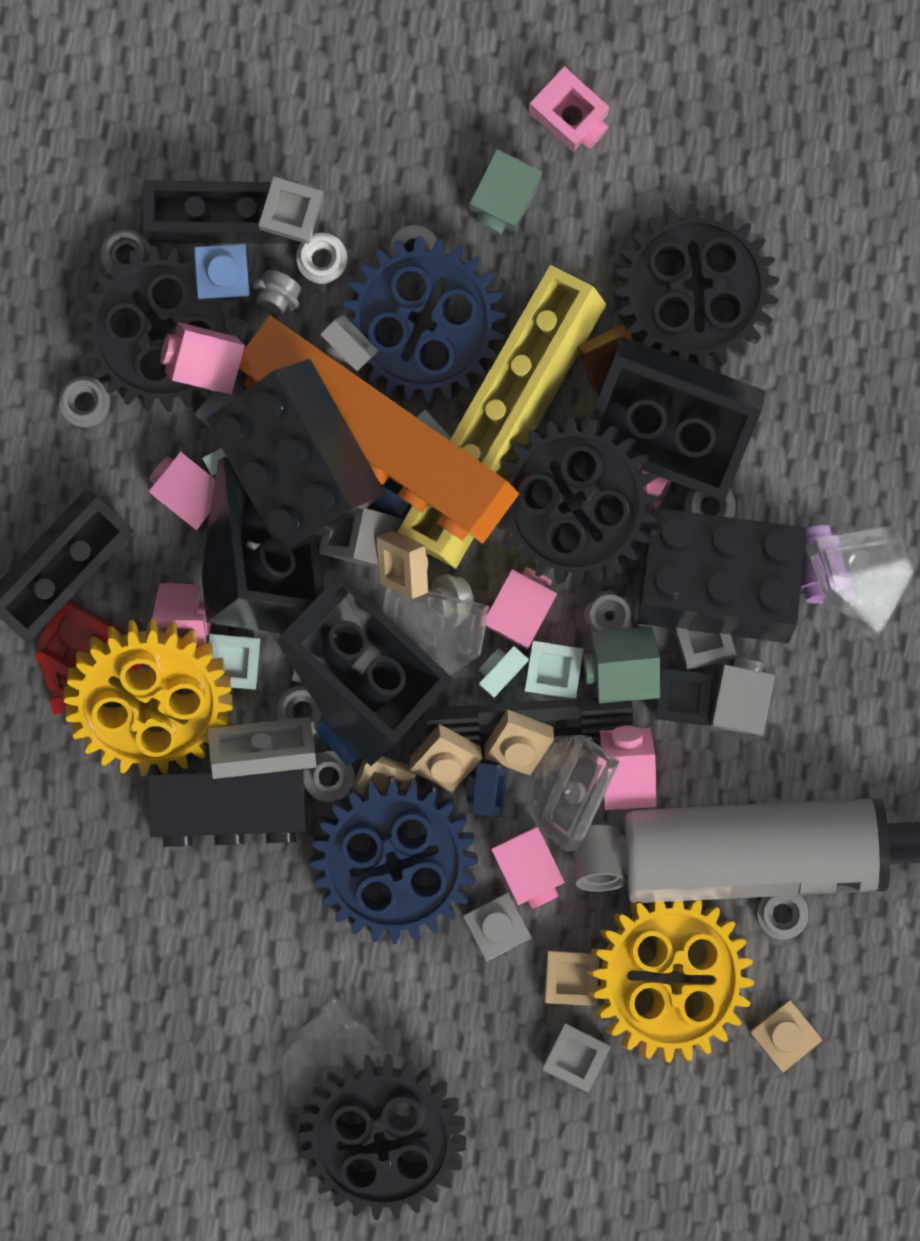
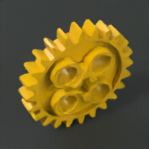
M155 619L150 620L147 631L141 632L136 623L130 620L128 623V634L121 635L113 626L108 627V643L92 637L90 639L91 654L78 651L76 654L77 668H69L67 672V684L69 686L64 687V703L68 704L66 705L65 719L67 722H74L73 738H85L84 752L86 754L102 749L101 764L103 766L110 763L114 758L120 759L121 773H125L132 763L139 764L141 776L147 775L150 764H157L161 773L167 775L169 762L173 760L183 769L188 768L187 754L190 752L201 759L206 757L204 742L209 743L207 728L229 726L227 711L232 710L233 707L232 694L229 693L231 691L230 675H224V659H212L213 645L210 642L196 648L197 636L194 630L187 633L183 638L177 637V623L175 622L169 625L165 633L158 632ZM135 664H146L149 665L151 668L143 671H138L132 669L131 666ZM181 688H188L194 691L188 695L175 693L176 690ZM107 702H117L122 704V706L117 708H108L103 706V704ZM152 726H160L165 728V730L160 732H151L148 731L147 728Z
M702 900L688 901L685 907L683 901L667 902V906H665L664 902L655 901L649 903V910L640 902H631L630 908L633 918L629 919L623 914L615 913L613 918L619 928L618 931L613 932L601 929L599 933L609 944L606 949L594 948L590 952L602 960L601 967L587 970V975L600 979V986L588 991V996L603 999L605 1002L594 1012L595 1016L599 1018L612 1017L613 1020L608 1025L606 1033L616 1036L625 1031L621 1046L631 1050L640 1042L639 1056L648 1059L658 1049L659 1059L671 1063L676 1049L682 1060L691 1061L693 1045L702 1053H711L709 1037L712 1036L719 1041L726 1042L728 1037L722 1026L725 1023L740 1026L742 1022L733 1013L735 1006L749 1007L751 1003L739 995L740 988L754 985L753 980L741 977V969L753 964V960L738 957L736 953L747 943L746 940L743 938L729 939L728 936L736 925L733 921L724 920L716 924L720 913L718 907L710 906L701 914ZM650 936L656 943L657 952L652 961L644 964L638 956V948L642 940ZM700 939L706 946L707 954L702 964L694 967L688 960V951L692 943ZM631 970L656 973H671L674 971L687 975H712L714 981L710 985L670 982L666 984L653 980H629L627 973ZM648 988L653 995V1006L648 1013L640 1016L635 1009V998L640 991ZM697 991L703 998V1008L697 1016L689 1018L685 1012V1001L691 993Z

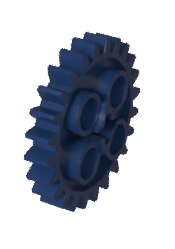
M418 236L414 242V250L409 252L404 242L398 240L395 242L396 257L392 258L386 251L379 249L376 251L381 266L376 268L365 262L360 267L368 278L367 281H350L349 286L359 294L358 299L343 301L342 306L355 312V317L349 320L379 350L366 363H370L374 367L368 381L372 383L383 375L388 379L385 388L386 394L389 395L398 385L404 386L405 401L409 402L414 396L416 389H422L426 403H431L435 394V388L440 387L444 396L447 399H451L454 393V382L457 381L461 387L468 391L472 387L468 374L470 371L482 377L488 373L485 365L481 362L482 357L497 359L499 353L489 343L490 340L505 339L506 333L493 326L495 321L506 318L507 312L493 309L492 303L499 300L504 293L503 291L488 292L486 285L493 279L495 274L489 272L479 276L475 272L481 261L479 256L467 263L461 260L464 249L463 245L459 244L453 249L451 254L445 253L444 238L439 237L434 243L432 250H427L423 236ZM405 272H418L425 279L426 291L420 299H411L402 293L400 280ZM444 278L447 281V286L431 314V319L437 323L436 328L429 326L422 332L411 359L406 361L402 358V353L418 325V320L412 316L413 311L421 312L427 307L438 280ZM460 294L469 299L472 305V314L468 320L456 322L448 317L445 311V303L449 296ZM392 317L401 323L404 334L400 343L391 345L381 340L377 327L382 318ZM437 340L446 345L449 350V360L446 365L436 368L426 363L422 352L426 342Z
M390 776L387 790L380 791L374 779H370L368 795L362 796L358 790L351 787L349 789L351 802L349 806L338 800H334L332 803V809L337 819L321 817L320 827L329 835L313 836L312 846L325 853L311 856L310 867L325 871L313 878L314 888L329 887L322 896L321 904L323 907L336 903L339 904L335 912V921L337 923L349 916L353 917V934L356 935L365 925L370 926L372 941L376 942L383 930H390L393 944H398L401 930L408 929L414 941H418L420 925L426 924L430 930L437 933L439 928L436 916L441 914L453 921L455 919V910L451 901L467 903L468 895L460 885H474L476 880L475 874L464 867L478 864L477 853L463 849L475 843L474 833H459L467 824L465 814L449 817L454 807L453 799L450 797L436 804L437 792L435 786L432 785L423 795L417 794L416 779L412 778L405 790H398L395 776ZM410 819L418 820L425 825V832L415 839L405 838L397 830L402 822ZM365 833L375 839L376 845L372 850L360 853L350 848L348 841L356 834ZM431 845H436L439 848L435 853L422 852ZM395 852L398 859H402V866L393 868L390 861H386V854ZM353 867L367 868L357 875L350 873V869ZM428 867L439 873V879L431 886L418 885L412 879V875L421 868ZM378 881L386 884L390 889V893L382 900H371L362 891L371 882Z

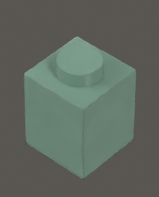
M497 149L469 204V213L477 216L474 223L480 228L498 236H501L504 230L515 235L541 183L542 171Z
M652 626L591 632L592 653L583 654V667L586 684H595L599 704L660 698V656Z

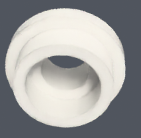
M312 234L310 243L302 242L298 248L296 257L298 268L301 274L313 283H331L337 280L345 271L347 266L346 249L343 243L331 234ZM320 250L327 251L332 256L331 263L324 268H319L312 262L314 254Z

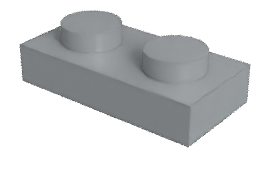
M310 717L207 728L213 779L316 768Z

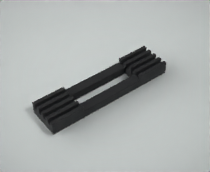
M598 697L426 709L428 736L440 724L481 746V753H484V745L493 732L479 733V725L498 724L507 709L537 721L581 719V727L553 729L554 740L548 749L582 747L583 751H599L600 731L614 730L620 726H633L632 701L599 704Z

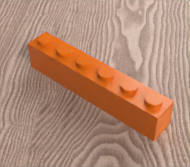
M269 315L243 351L239 370L247 378L242 385L248 389L276 369L311 359L380 484L383 485L389 477L402 486L397 495L412 507L423 513L427 506H430L442 515L437 524L462 542L469 534L483 544L519 495L515 488L504 478Z

